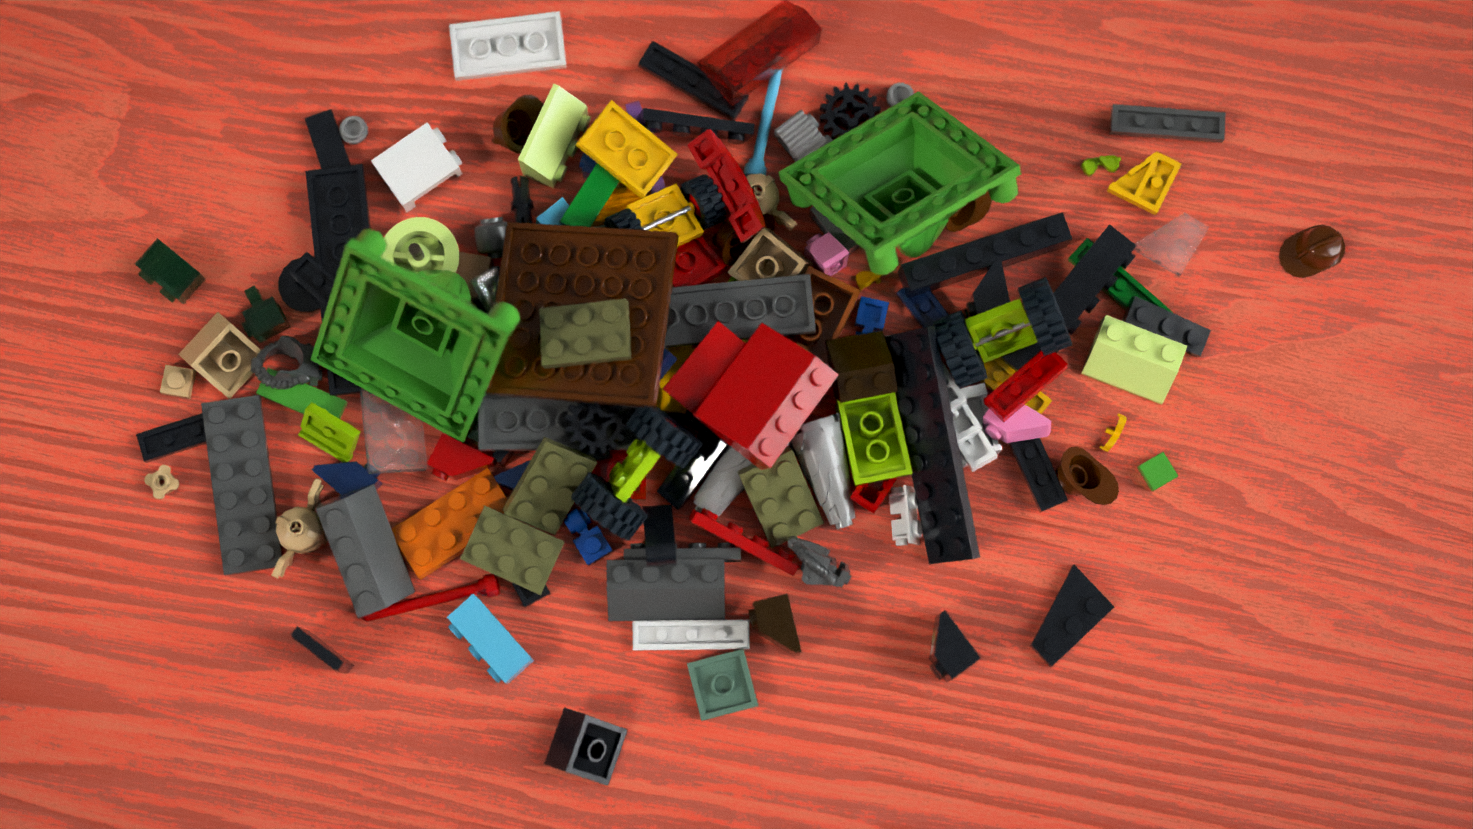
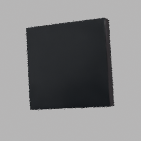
M297 626L292 632L291 637L335 671L348 674L354 666L309 630Z

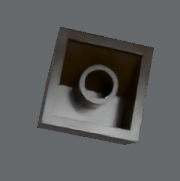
M882 330L825 341L829 367L839 374L832 383L834 397L839 402H848L898 392L894 364Z
M788 594L753 602V609L748 610L752 629L758 628L760 636L794 657L799 656L802 651Z

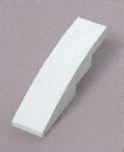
M942 362L959 451L970 470L974 472L995 460L997 453L983 433L982 426L969 408L967 399Z

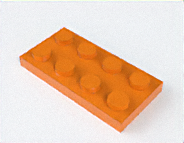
M486 468L393 527L392 531L398 546L417 577L421 580L464 552L484 506L504 514L503 507L508 499L490 470Z

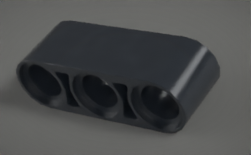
M672 505L643 506V510L648 516L643 522L647 567L677 565Z

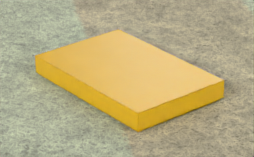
M612 100L575 145L641 199L647 195L678 156L673 149Z

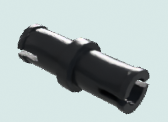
M517 176L513 177L510 180L513 196L511 210L514 212L515 222L532 223L531 210L534 206L529 195V179L525 176H520L521 187H519Z

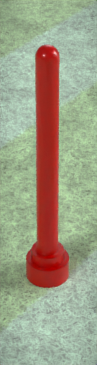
M492 573L483 575L482 579H478V583L397 602L385 609L363 616L362 619L369 622L470 597L472 594L487 595L489 598L501 595L497 575Z

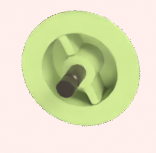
M414 217L403 220L393 226L384 237L387 249L381 257L386 261L417 273L423 270H449L454 273L457 271L460 257L457 241L445 225L434 219Z

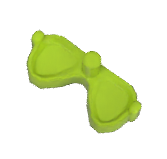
M1114 155L1089 158L1084 160L1080 167L1087 176H1092L1099 165L1114 173L1119 168L1121 158Z

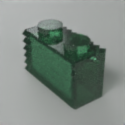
M158 238L135 263L141 269L138 275L150 285L154 281L163 287L159 292L172 303L176 299L182 304L186 303L194 291L206 279Z

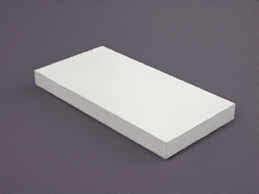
M560 11L449 24L456 81L567 68Z

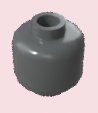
M502 217L481 219L480 224L474 228L477 251L481 254H487L491 259L502 258L507 222L503 221Z

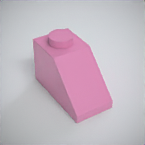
M828 232L823 236L819 233L806 242L808 246L805 247L804 255L813 263L814 269L832 276L847 266L849 252L831 233Z
M1027 405L1020 408L1005 422L988 409L983 416V429L994 440L1001 439L1005 443L1048 437L1051 433V420Z

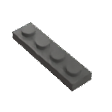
M1113 104L1111 107L1110 134L1222 143L1225 140L1226 112Z
M689 543L688 548H677L676 544V559H724V562H741V548H735V545L732 543H718V548H706V543ZM630 544V549H624V560H646L645 544Z

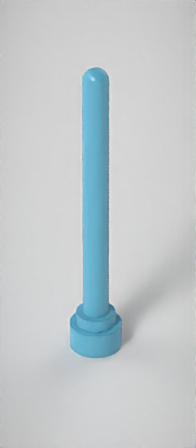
M777 52L774 55L753 156L744 166L743 173L745 176L761 173L766 175L767 172L763 159L785 62V55L782 52Z

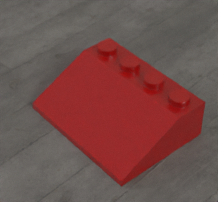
M760 323L692 416L760 470L769 469L774 465L839 374L812 353L764 323Z

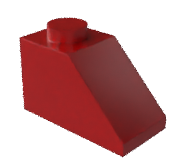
M443 433L427 462V465L433 469L431 474L444 481H447L448 477L459 480L482 472L486 468H494L497 464L495 458Z

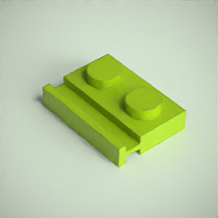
M311 402L305 408L300 426L302 429L298 436L341 462H349L353 458L352 453L356 448L361 431Z

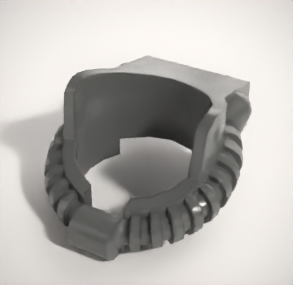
M281 336L274 344L270 343L269 346H265L257 354V358H252L251 372L255 373L262 384H266L265 386L267 387L271 386L273 389H290L297 384L303 385L309 381V386H317L318 380L322 381V370H319V364L310 360L314 347L310 343L302 344L290 336ZM284 354L293 359L296 358L300 367L293 371L279 370L273 376L266 371L263 363L272 355Z
M796 536L788 538V547L802 561L801 571L803 574L801 579L805 584L843 587L844 584H848L851 578L848 565L841 561L839 568H837L836 558L828 556L830 553L829 549L814 542L799 539Z

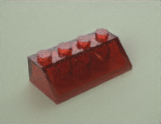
M783 0L698 61L697 65L731 106H733L769 80L775 73L783 70L819 44L822 28L805 8Z

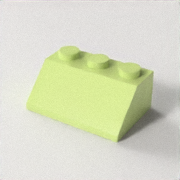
M553 84L518 158L524 176L552 188L555 187L557 181L561 182L567 171L565 163L569 156L573 157L578 147L575 145L578 142L580 131H586L591 118L588 116L587 105L559 85Z
M1105 315L1099 324L1081 374L1162 405L1179 371L1187 345Z

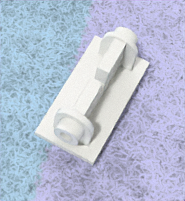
M903 485V487L891 488V494H889L891 515L901 514V519L891 520L892 540L896 541V546L907 545V540L910 544L920 545V537H922L923 531L921 522L918 520V506L914 487Z

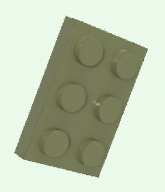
M626 299L539 308L542 367L545 369L631 359L629 302Z
M544 436L503 507L504 514L555 535L575 502L572 500L571 495L589 472L592 473L597 464L596 459Z
M790 446L784 449L774 465L769 469L760 470L754 464H751L737 471L771 548L788 541L790 536L797 537L824 524Z
M484 506L460 559L541 595L565 541Z

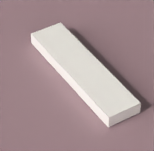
M749 620L633 621V651L750 649Z

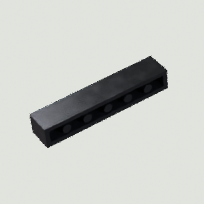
M1062 212L901 264L897 273L907 298L924 294L927 291H933L985 274L995 260L1001 259L1004 268L1065 248L1073 238Z
M1110 224L1053 293L1070 335L1082 323L1078 318L1084 310L1090 313L1100 301L1096 296L1103 288L1108 291L1118 279L1114 274L1121 266L1126 269L1136 257L1132 251L1137 245ZM1035 343L1004 355L1000 359L1017 371L1038 354L1041 348L1039 343Z

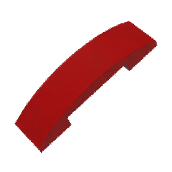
M707 129L687 146L699 168L706 169L714 184L717 185V190L719 193L721 192L722 199L731 213L728 220L741 243H744L765 228L763 214L752 187L740 166L711 129Z

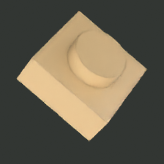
M165 365L160 393L190 399L196 371L194 369Z

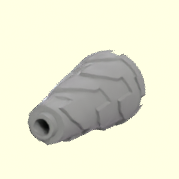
M836 413L804 423L789 442V445L797 457L800 467L813 489L820 506L823 507L830 525L835 524L836 529H841L853 525L852 519L856 516L853 501L850 499L852 489L840 415Z
M729 445L712 467L707 478L696 493L695 501L693 502L697 505L695 509L701 512L704 507L720 516L737 495L745 490L737 471L752 463Z

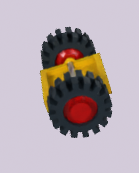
M702 174L682 183L680 188L676 183L627 205L626 209L606 217L604 225L606 228L676 232L679 235L678 247L702 236L704 230L723 222L726 219V210L723 208L725 203L721 200L722 194L721 192L718 193L717 185H713V180L708 178V175Z

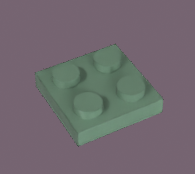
M744 649L687 663L701 721L758 706Z

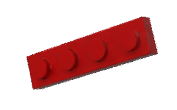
M704 507L701 512L693 509L688 519L694 524L792 576L797 572L799 565L793 562L795 556L780 548L776 553L767 548L769 542L756 535L752 539L742 534L743 528L730 521L727 525L718 522V515Z

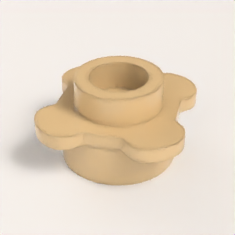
M161 465L158 471L153 474H147L144 479L145 484L152 488L153 496L157 499H163L166 494L177 490L179 487V480L175 479L170 473L171 468L167 465ZM161 479L164 480L162 485L159 483Z

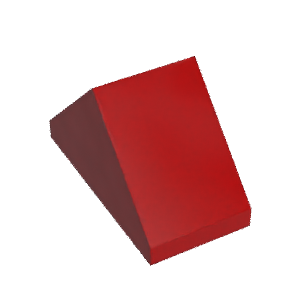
M897 478L858 485L851 494L850 499L874 514Z

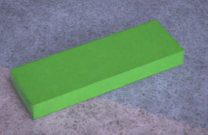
M267 368V372L273 376H275L278 372L271 368ZM260 383L256 392L257 395L303 415L305 408L313 402L341 419L348 403L344 399L330 396L329 393L309 386L306 383L303 385L297 384L290 389H273L271 386L267 387L265 386L266 384Z

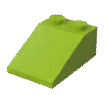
M895 392L842 403L837 400L835 409L836 413L840 415L845 449L855 486L913 474Z

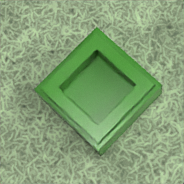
M1164 452L1137 467L1152 492L1178 477Z

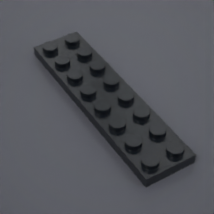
M362 164L305 171L315 259L335 277L337 276L348 242L351 239L355 240L363 230L371 229L365 172ZM320 302L321 319L323 321L326 307ZM327 369L330 396L368 392Z
M935 326L885 336L894 364L898 390L895 394L913 472L912 480L929 564L979 558V547Z

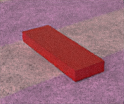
M1041 350L986 396L984 404L1005 422L1068 369V363L1056 352L1045 356Z

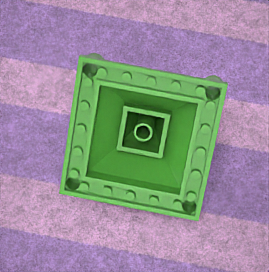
M918 91L778 173L781 182L787 186L793 205L801 208L813 205L821 214L826 216L834 225L839 227L865 250L871 272L886 275L898 266L895 247L909 258L921 256L929 250L948 223V218L967 203L985 194L987 190L989 191L990 198L995 202L1007 203L1013 200L1018 194L1016 177L1021 175L1019 164Z
M365 229L355 240L351 239L345 247L310 360L464 443L478 419V410L507 340L520 322L519 312L513 305L499 302L486 315L470 302L471 297L468 285L459 274L449 270H423L417 273L386 261L381 257L387 249L386 240L378 231Z

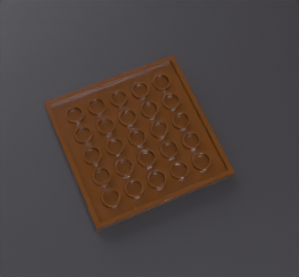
M507 222L495 304L505 302L513 305L519 312L520 322L507 340L485 394L656 408L679 235L676 232ZM626 299L629 302L631 359L547 369L542 367L539 308Z

